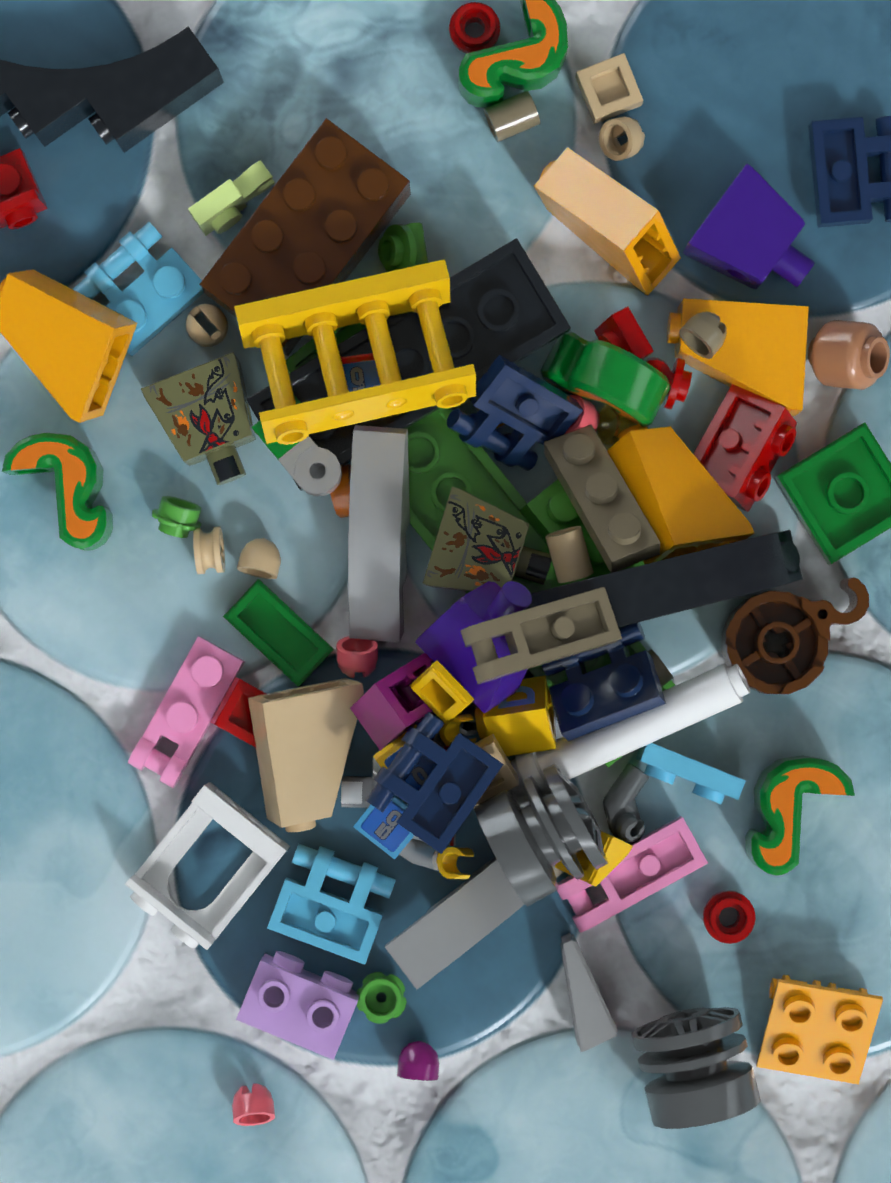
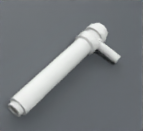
M724 663L664 690L663 695L666 704L570 741L564 736L556 739V749L515 755V758L510 760V763L519 776V785L507 792L512 795L520 807H525L530 804L524 785L526 778L532 776L546 796L552 791L545 778L543 769L555 763L561 773L570 780L742 703V696L750 693L748 682L738 664L728 667Z

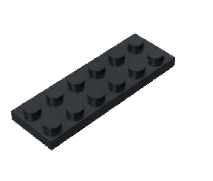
M517 238L450 277L451 303L442 304L439 307L454 367L458 368L474 364L476 384L499 355L513 363H517L571 329ZM411 311L389 316L387 324L402 380L433 373L418 313ZM366 328L337 345L340 357L373 353ZM318 357L289 373L293 393L301 403L328 397ZM270 386L246 399L258 421L260 420L259 412L274 409ZM437 405L309 434V437L318 447L332 452L337 457L341 467L351 462L353 429L355 425L406 429L440 408ZM296 483L299 490L302 491L303 489H301L300 486Z

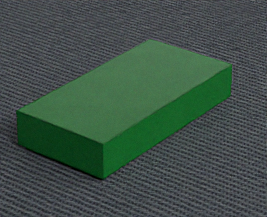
M257 579L223 616L298 687L335 650L260 579Z

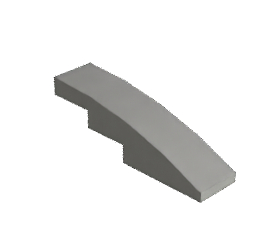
M355 425L353 429L348 532L349 638L400 642L404 633L403 586L407 578L406 530L410 523L408 429Z
M493 857L472 873L468 880L429 908L425 915L385 944V948L417 990L525 904L513 889L496 857ZM554 864L552 867L557 878L563 871L555 868L556 864Z

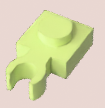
M260 160L245 170L234 181L229 179L189 207L188 210L205 236L214 230L217 234L223 233L242 218L240 211L247 207L246 203L274 185L273 176Z

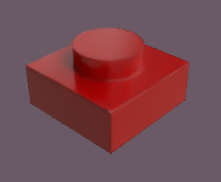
M628 306L609 316L594 330L598 340L616 345L642 360L654 352Z
M235 677L210 723L256 748L248 698L266 693Z

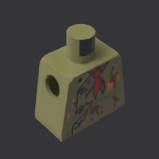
M234 352L141 388L144 398L180 457L187 465L191 466L208 460L217 485L232 482L246 475L236 448L256 440V436L251 428L253 421L249 404L246 401L248 397L242 368Z
M452 487L424 576L423 585L471 592L488 581L495 582L502 588L506 582L512 581L514 576L544 585L552 559L549 553L523 546L529 528L528 523L459 488Z

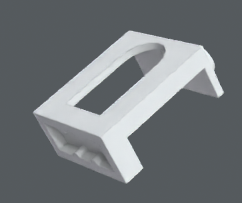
M211 782L201 788L191 801L192 804L136 874L125 883L126 886L134 891L130 898L142 910L152 916H155L159 911L174 923L171 931L183 943L194 949L200 944L206 950L214 943L290 847ZM214 819L253 852L211 904L199 910H186L177 905L171 898L168 889L169 877L175 866Z

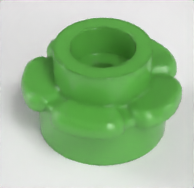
M163 496L159 508L152 510V517L160 522L158 529L174 537L187 538L190 531H194L202 525L198 521L201 507L181 498Z
M373 972L363 979L362 988L356 991V994L359 995L357 1007L366 1014V1018L369 1021L383 1024L391 1018L399 1017L403 1013L407 1000L403 996L405 986L400 978L393 974L386 976L382 972ZM383 992L386 994L387 998L384 1002L377 1000L376 996L378 993Z

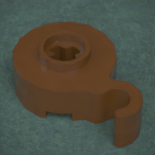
M854 577L843 579L840 582V588L849 597V606L842 613L837 611L829 601H810L790 592L766 591L744 599L729 614L722 630L721 653L728 667L738 664L748 682L749 688L762 694H791L808 687L823 672L825 667L823 665L828 655L830 626L849 625L859 621L866 614L869 607V594L866 586ZM770 630L773 634L782 632L785 634L787 642L781 645L785 649L781 656H778L775 652L766 653L763 643L767 641L764 636L767 631Z

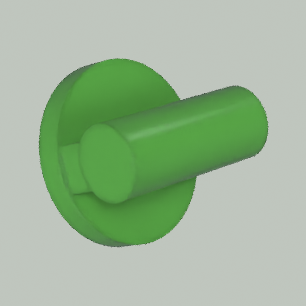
M422 223L393 224L386 229L379 241L378 256L387 272L428 263Z

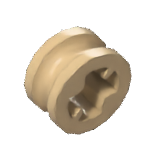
M213 527L210 533H204L202 528L195 529L193 531V548L197 574H205L208 568L216 569L217 573H224L225 549L221 527Z

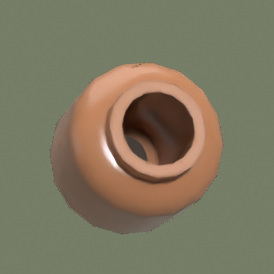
M832 320L821 327L816 336L811 340L808 348V360L815 377L825 386L864 390L872 386L886 372L890 358L889 345L882 336V333L875 325L865 322Z

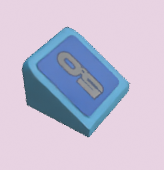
M396 795L383 813L370 804L353 826L393 859H396L415 836L396 823L408 806L406 802Z

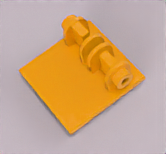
M783 975L781 979L772 978L769 998L773 999L756 1067L859 1085L883 997L868 994L866 988H859L858 991L837 988L836 984L831 982L828 983L827 987H823L819 980H813L812 984H807L804 981L792 980L789 975Z

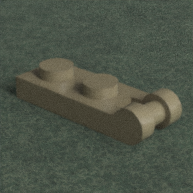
M605 587L481 622L460 631L465 647L471 646L477 666L473 667L477 684L612 644L622 639ZM505 636L511 655L498 658L492 639Z

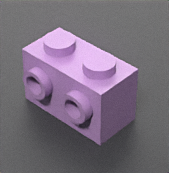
M276 951L274 957L264 954L236 1020L334 1060L359 999L356 991L351 989L353 982L344 976L330 971H324L322 977L303 969L305 965L303 960L282 951Z

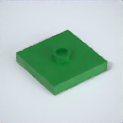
M865 422L774 477L828 565L833 564L891 528V463Z

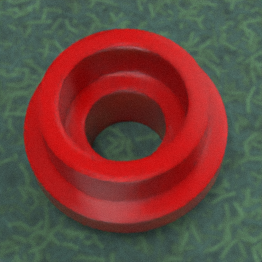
M479 2L466 3L460 6L450 19V38L453 44L466 54L494 47L500 36L499 18L495 11L486 4ZM471 23H478L484 28V33L479 37L473 38L467 35L465 28Z
M722 891L713 895L707 901L703 910V923L707 932L714 939L722 943L732 944L744 940L752 932L755 925L756 915L753 905L744 895L735 891ZM732 907L737 911V920L732 925H722L719 920L721 911L724 908Z

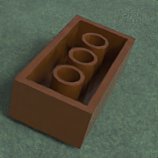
M326 118L199 285L209 298L236 317L234 306L345 282L411 195L410 180ZM303 336L286 339L282 343L283 352L286 356L292 352Z

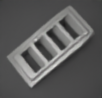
M567 933L561 936L560 947L575 1037L580 1051L583 1052L616 1037L618 1029L574 934Z

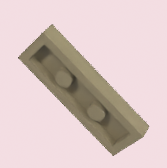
M592 424L544 442V455L611 573L660 555L661 542Z

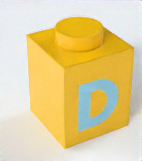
M546 676L523 679L515 694L485 714L478 707L475 709L476 726L480 739L494 734L506 756L556 749V715Z

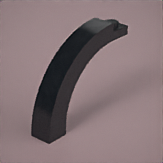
M790 530L775 532L531 593L532 602L527 609L605 587L617 625L622 627L803 580L799 566L800 556L797 547L793 543Z

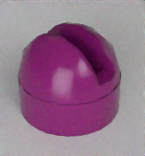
M422 1041L409 1043L400 1053L397 1077L422 1081L438 1080L440 1063L437 1052L428 1043Z

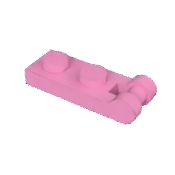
M198 636L142 738L135 746L128 764L141 771L144 767L161 776L160 782L174 788L210 726V720L245 661ZM162 736L179 745L172 758L156 750Z
M682 816L643 836L637 842L630 844L633 847L629 854L600 882L608 897L605 900L593 904L586 891L592 885L580 879L577 880L572 875L558 883L557 892L561 900H568L576 915L572 917V920L579 932H584L708 864Z

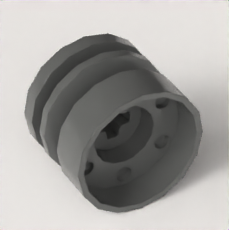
M555 763L543 769L545 778L552 791L545 796L537 782L530 776L524 780L525 790L530 802L529 805L521 808L512 795L504 790L476 805L474 808L479 824L496 859L513 889L527 907L558 891L557 878L552 865L561 861L577 880L584 877V871L576 855L582 849L596 870L608 864L603 850L601 830L577 786L561 773Z
M721 1007L693 1008L677 1011L647 1023L631 1033L635 1049L646 1052L637 1059L640 1070L647 1073H665V1075L649 1082L644 1087L654 1126L664 1129H682L708 1125L742 1115L760 1103L761 1099L753 1066L748 1062L727 1061V1059L743 1052L748 1047L745 1036L734 1033L743 1026L738 1009Z

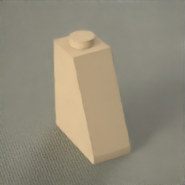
M343 678L248 698L267 819L281 828L285 827L286 832L310 830L316 827V820L332 817L357 718L350 707L364 695L363 683Z

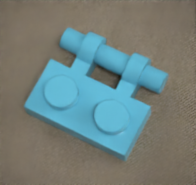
M147 222L134 235L129 231L119 240L121 246L100 265L94 262L84 271L87 276L73 288V290L90 299H93L102 292L110 301L106 307L137 322L127 350L131 356L135 355L204 293L199 285L202 280L173 248H170L157 261L148 252V249L162 238V235L150 222ZM136 261L144 272L121 291L113 280Z
M298 844L292 863L311 871L306 884L286 877L267 929L365 965L384 914L366 907L369 892L389 899L396 879L377 873L378 867L364 862L361 867L334 857L335 851L320 846L318 850ZM328 876L355 886L350 900L321 890L325 877Z

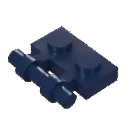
M891 116L876 119L877 136L865 137L863 117L812 121L808 129L818 228L867 224L873 219L871 205L873 202L883 203L885 222H891ZM867 157L879 158L881 182L869 183Z
M499 355L476 384V396L469 398L473 406L478 408L479 411L468 415L459 409H454L449 414L446 424L448 428L459 433L460 440L474 448L483 446L494 452L495 459L506 466L513 467L517 465L529 471L538 460L537 453L530 449L534 443L538 442L544 445V442L564 435L582 413L583 409L576 399ZM500 422H503L514 430L512 433L502 434L495 429Z
M640 622L618 627L622 639L615 643L542 664L543 671L547 677L564 670L566 671L568 680L549 687L560 732L568 741L666 704L651 655L647 650L630 656L627 647L645 639ZM609 653L611 664L588 673L586 672L585 662Z
M427 712L416 728L410 726L401 739L405 744L387 769L382 766L373 779L377 784L365 801L383 813L395 795L402 799L408 806L396 823L442 854L504 764L460 733L456 735L447 750L443 749L433 740L445 723ZM422 756H425L436 765L419 790H416L405 781Z

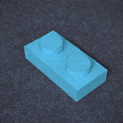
M653 743L639 748L636 756L637 760L647 763L644 774L673 785L676 776L696 783L692 793L722 804L725 795L739 800L746 780Z

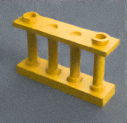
M445 259L234 306L244 349L251 347L261 348L275 409L259 412L266 444L273 442L285 445L303 441L309 434L436 405L439 408H452L463 404L468 398L476 396L474 364L458 368L454 367L439 312V307L442 304L451 303L450 276ZM412 311L418 313L433 373L402 380L387 319L389 316ZM361 323L366 325L381 385L349 392L334 331L339 327ZM309 335L314 338L328 397L296 404L282 343L286 339Z

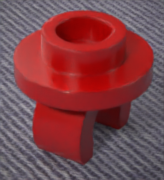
M656 357L647 358L646 362L663 373L670 384V390L664 399L663 408L671 410L675 400L684 402L692 378V372L684 370L685 359L676 358L671 371L664 360Z

